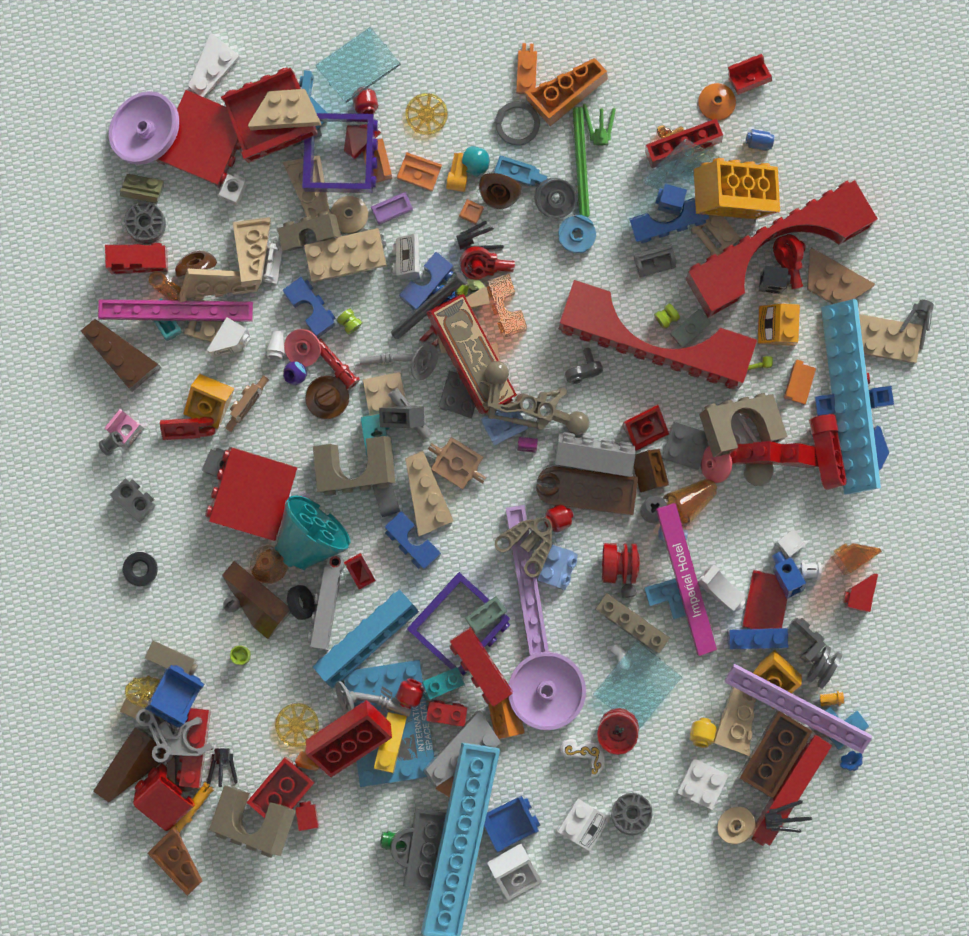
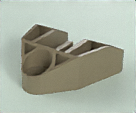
M547 518L521 521L499 535L495 540V548L501 553L508 552L515 543H518L528 529L531 530V533L520 544L525 551L529 553L540 539L543 540L524 566L525 574L531 578L539 576L552 547V525ZM539 522H547L549 527L546 532L538 530L537 525ZM502 538L507 539L509 542V546L506 549L498 547L497 543ZM529 564H537L539 569L536 574L528 572L527 567Z

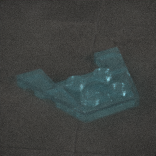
M684 139L642 182L659 190L667 174L670 173L694 186V168L700 167L702 163H711L713 159L719 158V156Z

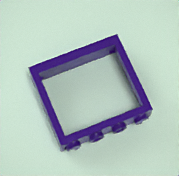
M316 113L320 122H367L365 183L313 182L315 136L304 140L303 190L305 192L373 193V187H376L377 183L376 176H373L374 169H377V157H374V150H378V139H375V131L379 129L378 120L375 119L374 114Z
M460 572L455 575L407 628L412 635L449 669H454L456 666L417 630L461 582L482 602L486 603L489 601ZM506 614L500 617L502 620L481 642L484 648L486 645L491 647L497 640L496 634L499 631L503 633L510 626L508 623L510 618ZM461 665L458 667L460 674L464 676L467 672Z

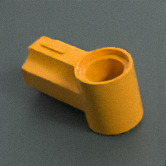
M454 153L446 189L465 192L468 178L466 170L468 169L462 163L464 153Z

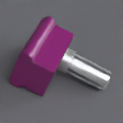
M527 426L526 435L525 431H523L518 439L517 451L536 453L538 439L529 438V426Z

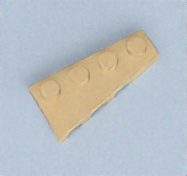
M270 217L233 222L242 287L257 285L262 282L271 225Z

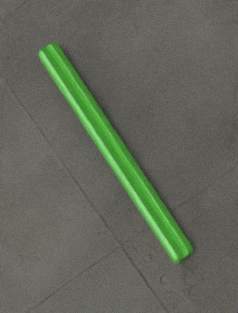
M574 107L573 124L579 215L588 218L590 210L583 108Z

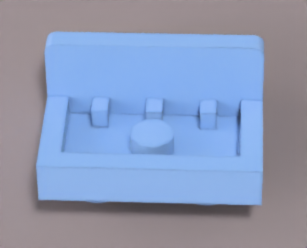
M495 411V415L523 419L518 411L509 413ZM488 415L481 419L493 445L528 429L527 426L514 424L509 421L489 419Z
M552 545L538 581L566 590L571 581L573 568L577 564L578 554Z

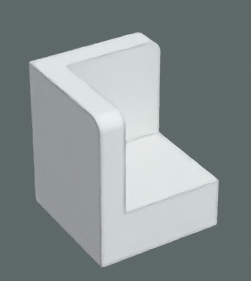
M795 530L790 531L776 542V545L786 558H789L807 544L806 540L803 541Z

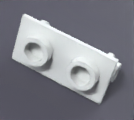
M275 243L267 244L262 282L273 284L278 282L282 247L277 246Z

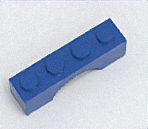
M694 197L684 201L681 213L671 221L659 222L648 213L629 218L636 242L640 241L642 244L651 241V237L657 235L659 238L668 236L670 231L676 229L677 232L684 231L692 224H695V226L703 225L709 219V215L696 214Z

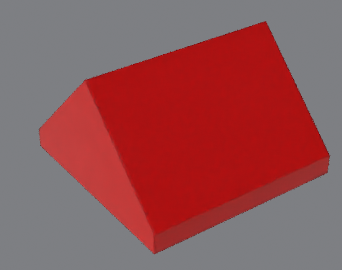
M659 405L624 421L622 424L632 446H635V451L669 435Z

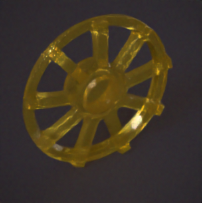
M423 93L410 100L406 107L405 116L408 125L416 133L432 135L444 127L448 111L440 97L431 93ZM428 96L426 106H423L419 99L420 97ZM431 97L439 101L433 107H430ZM415 100H417L421 107L420 110L411 107ZM442 104L444 112L435 113L434 110ZM409 110L418 113V116L409 118ZM434 116H444L442 123L434 119ZM420 119L421 121L417 128L414 127L411 122ZM430 121L434 122L439 127H437L434 130H431ZM424 122L427 123L428 131L420 130Z
M150 675L142 678H133V681L125 687V696L132 704L146 707L147 704H141L142 701L150 700L160 680L152 678ZM129 690H135V691H137V692L128 694ZM138 695L140 697L137 702L131 699Z
M293 703L287 705L279 712L275 728L278 737L285 744L292 747H302L306 745V739H308L304 729L313 731L314 735L318 732L319 720L314 710L309 706ZM295 707H303L299 717L296 715ZM291 708L293 718L288 717L284 712ZM306 710H309L313 716L304 720L303 716ZM281 716L287 719L289 724L279 725ZM315 719V728L305 725L307 722ZM288 727L290 730L282 736L279 728ZM292 732L294 733L293 743L286 740ZM298 733H301L305 742L297 744Z

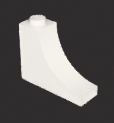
M714 564L708 567L698 579L699 586L731 612L735 609L739 611L745 604L743 599L746 596L731 584Z

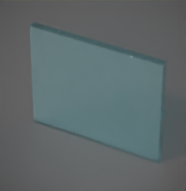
M369 27L315 66L328 81L329 86H332L346 104L395 70L401 63L373 29Z
M636 641L593 695L611 709L622 708L633 713L638 720L640 729L681 680L682 676L664 663L660 657H657Z

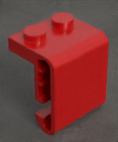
M161 763L157 768L151 769L145 780H140L136 784L133 804L159 827L169 831L195 806V803L190 796L186 799L180 796L182 790L166 778L167 767Z

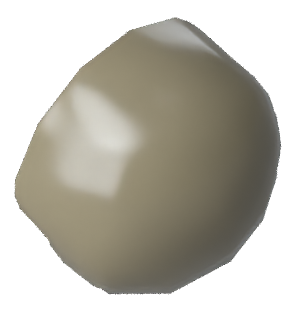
M746 464L744 476L748 483L754 486H763L771 480L774 466Z

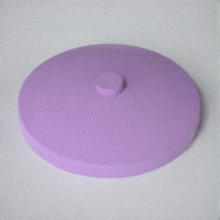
M141 92L128 98L117 109L110 123L109 141L113 151L130 164L141 165L157 160L168 151L177 136L179 129L178 111L167 97L158 92Z
M540 652L528 656L516 666L509 680V686L513 690V694L509 696L513 711L524 723L536 729L554 730L569 724L580 713L585 702L586 685L581 671L569 658L558 653Z

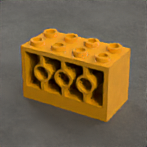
M716 158L711 163H702L700 167L694 168L696 214L757 220L780 212L778 167L770 166L769 163L756 165L752 161L740 163L739 160L724 161V158Z

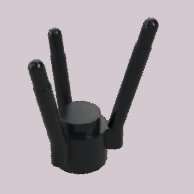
M483 221L466 231L460 232L459 235H456L460 250L475 247L471 246L474 244L473 238L492 231L494 228L489 227L471 234V232L487 224V221ZM484 245L479 247H483L486 250L503 249L504 245Z
M229 748L214 749L207 779L209 785H211L216 763L219 765L218 786L222 787L223 765H227L228 761L234 783H238L233 754H230Z
M799 800L776 809H769V813H765L766 829L801 833V829L781 827L782 823L811 821L812 817L782 818L781 814H777L802 804L803 801Z

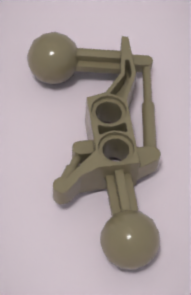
M493 361L486 367L485 377L490 385L487 403H483L482 406L489 408V419L509 421L514 424L534 427L538 430L544 429L551 420L566 425L568 431L575 435H582L588 430L590 421L583 412L575 411L568 414L555 409L560 398L567 394L566 388H559L547 393L540 392L538 398L521 393L518 394L515 401L506 405L499 404L501 384L505 383L508 379L509 369L500 361ZM525 399L529 402V407L527 409H524L523 407V401ZM542 406H545L546 413L544 416L540 413V408ZM495 411L501 413L518 411L537 418V420L533 422L495 415Z

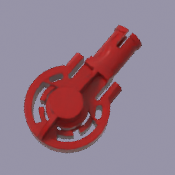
M787 234L775 240L773 252L777 262L782 268H787L788 274L791 275V289L803 287L799 270L803 268L802 260L806 245L796 236Z
M475 246L468 248L462 253L460 267L466 277L479 280L487 275L494 276V273L497 271L513 273L514 269L512 268H515V261L497 259V254L489 253L485 248Z

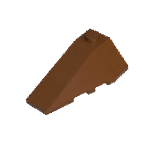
M235 561L222 574L233 595L239 599L240 606L252 626L269 639L291 613L288 605Z
M135 727L93 792L107 802H111L149 773L152 768L157 767L161 762L155 761L152 757V750L157 746L154 737L141 728ZM164 748L161 749V753L159 754V757L161 759L164 758V754L166 753V750Z

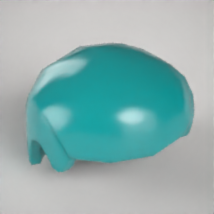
M471 146L464 152L462 163L467 166V173L478 177L485 174L488 170L490 157L485 149Z

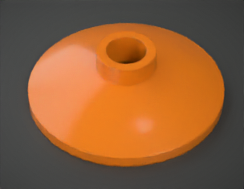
M714 83L706 86L701 91L698 105L705 117L711 120L717 118V121L728 118L733 113L736 106V98L728 86ZM719 97L721 102L716 103L714 99Z

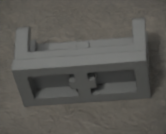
M672 244L638 253L634 256L639 278L676 268L675 263L677 262Z

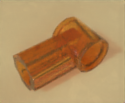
M160 271L150 274L149 283L153 289L170 301H180L179 294L181 288ZM157 276L163 278V282L160 285L153 284V279Z

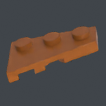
M174 826L147 854L188 896L202 882V879L176 826Z

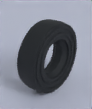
M135 552L125 559L122 570L125 579L130 584L141 587L150 584L156 578L158 566L156 560L150 554ZM144 562L147 565L148 570L144 576L138 577L133 573L135 563Z
M304 585L290 588L287 593V604L291 614L298 620L312 617L313 612H315V601L311 591ZM299 597L303 602V608L300 605Z

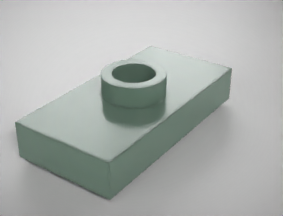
M698 309L671 332L670 335L684 348L711 324V321Z
M495 596L464 619L474 633L477 634L505 614L507 610L497 596Z

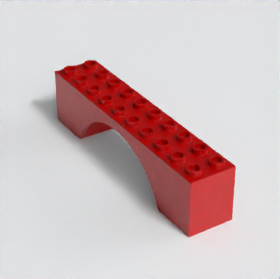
M847 180L841 183L834 192L832 189L825 192L819 200L812 199L801 210L799 208L794 209L785 219L783 217L776 219L769 228L764 226L758 229L753 237L750 238L748 235L739 240L740 243L735 247L733 244L723 249L720 255L713 254L706 259L707 261L704 264L700 265V263H697L690 267L686 281L706 316L709 318L742 299L745 294V274L749 261L755 252L770 240L789 233L805 232L824 236L840 245L871 228L878 218L855 180L852 182Z
M577 280L573 281L558 328L562 330L561 333L564 335L572 336L574 334L580 336V340L586 342L592 340L598 342L597 345L604 348L611 346L616 348L615 351L626 354L629 352L634 354V357L637 359L645 360L647 358L652 360L653 364L659 366L666 364L674 371L681 372V370L689 372L688 375L692 377L707 378L706 381L717 384V382L725 384L726 388L732 390L740 388L744 383L757 343V339L720 328L709 339L695 346L681 349L653 346L637 338L623 325L614 309L610 291Z

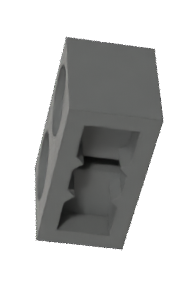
M125 478L110 496L138 522H141L156 506L153 503L155 499L147 492L143 494L138 490L141 486L133 479L129 481ZM131 488V495L126 498L123 497V490ZM143 500L146 506L143 510L139 511L136 505L139 501Z

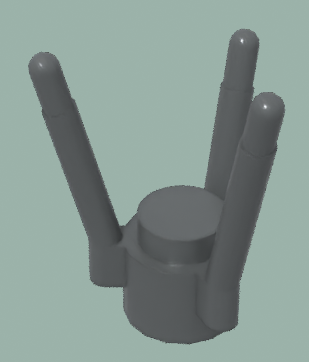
M920 300L918 304L914 303L910 314L899 330L900 333L903 332L915 312L917 317L924 319L920 349H923L926 330L930 331L934 304L928 300Z

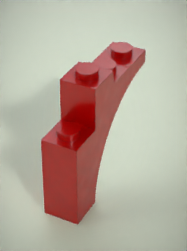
M765 441L737 444L738 448L730 453L732 464L784 465L801 468L819 467L815 447L801 443L780 444Z

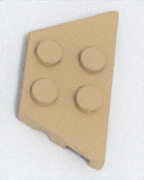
M296 89L269 91L248 124L250 130L320 126L321 122L306 90Z

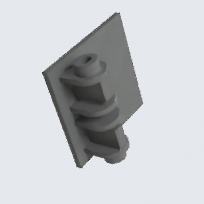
M449 370L438 407L441 410H448L472 419L476 406L459 374Z

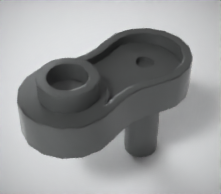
M590 348L583 350L587 361L586 365L573 367L565 372L567 382L578 384L585 378L595 377L603 372L601 362L594 361Z

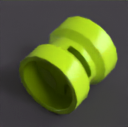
M670 303L664 307V310L654 314L655 319L663 329H667L671 322H676L680 319L679 313Z
M351 308L344 311L336 319L340 325L344 326V330L348 335L352 334L363 324L359 318L354 316Z
M235 646L230 652V659L237 665H245L251 659V653L245 646Z

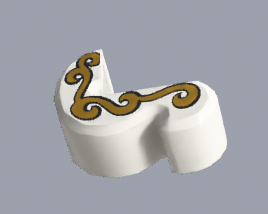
M567 739L562 742L560 752L564 757L591 758V777L598 776L603 770L605 759L603 750L598 744L584 742L576 747V740Z

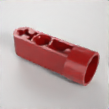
M821 415L809 419L823 487L829 490L846 485L847 479L838 437L836 415Z

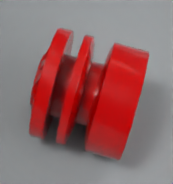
M603 543L602 583L615 584L617 575H621L622 583L626 584L627 575H630V584H636L640 565L637 544H631L630 552H628L627 544L624 543L622 552H618L616 543Z
M622 708L611 709L600 719L597 732L598 741L602 748L611 754H626L637 743L639 724L634 714ZM616 726L622 728V733H619L618 730L614 731Z

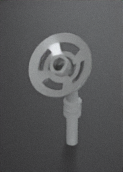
M427 343L422 345L415 354H393L392 352L388 354L387 352L385 355L381 353L378 356L361 357L359 360L360 365L411 361L412 376L417 380H424L431 375L436 367L438 351L434 345ZM428 351H431V360L428 358Z
M341 681L336 682V694L344 714L354 708L353 703L356 700H367L370 703L377 704L378 707L381 705V708L385 707L386 710L391 709L408 717L411 713V709H406L392 702L390 698L387 700V697L383 698L382 695L375 696L353 691L349 692Z

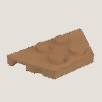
M813 248L810 249L808 291L831 304L856 299L874 287L875 283Z

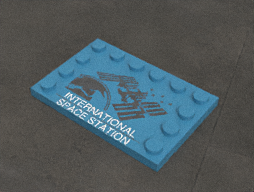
M420 660L353 670L344 678L345 686L349 692L353 691L375 696L382 695L383 698L387 697V700L390 698L392 702L400 705V702L396 699L400 683L407 681L408 678L417 680L421 684L423 682ZM422 696L418 706L411 707V713L409 717L407 716L394 774L374 769L378 748L356 761L360 787L427 777L423 769L434 758L430 725L426 720L428 711L424 696ZM356 700V702L353 703L354 708L363 703L364 701ZM370 703L385 718H387L388 712L400 714L391 709L386 710L385 707L381 708V705L378 707L377 704Z

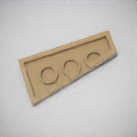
M320 155L314 156L313 182L325 183ZM303 158L283 162L307 217L316 218L318 213L327 211L330 214L327 192H305L302 188Z
M187 269L179 300L184 302L187 301V298L193 297L199 300L204 299V296L208 295L221 297L231 292L233 295L258 292L260 284L242 287L240 271Z
M420 451L405 458L418 536L453 522L454 520L424 452Z
M732 687L716 731L715 744L750 756L751 731L756 698Z

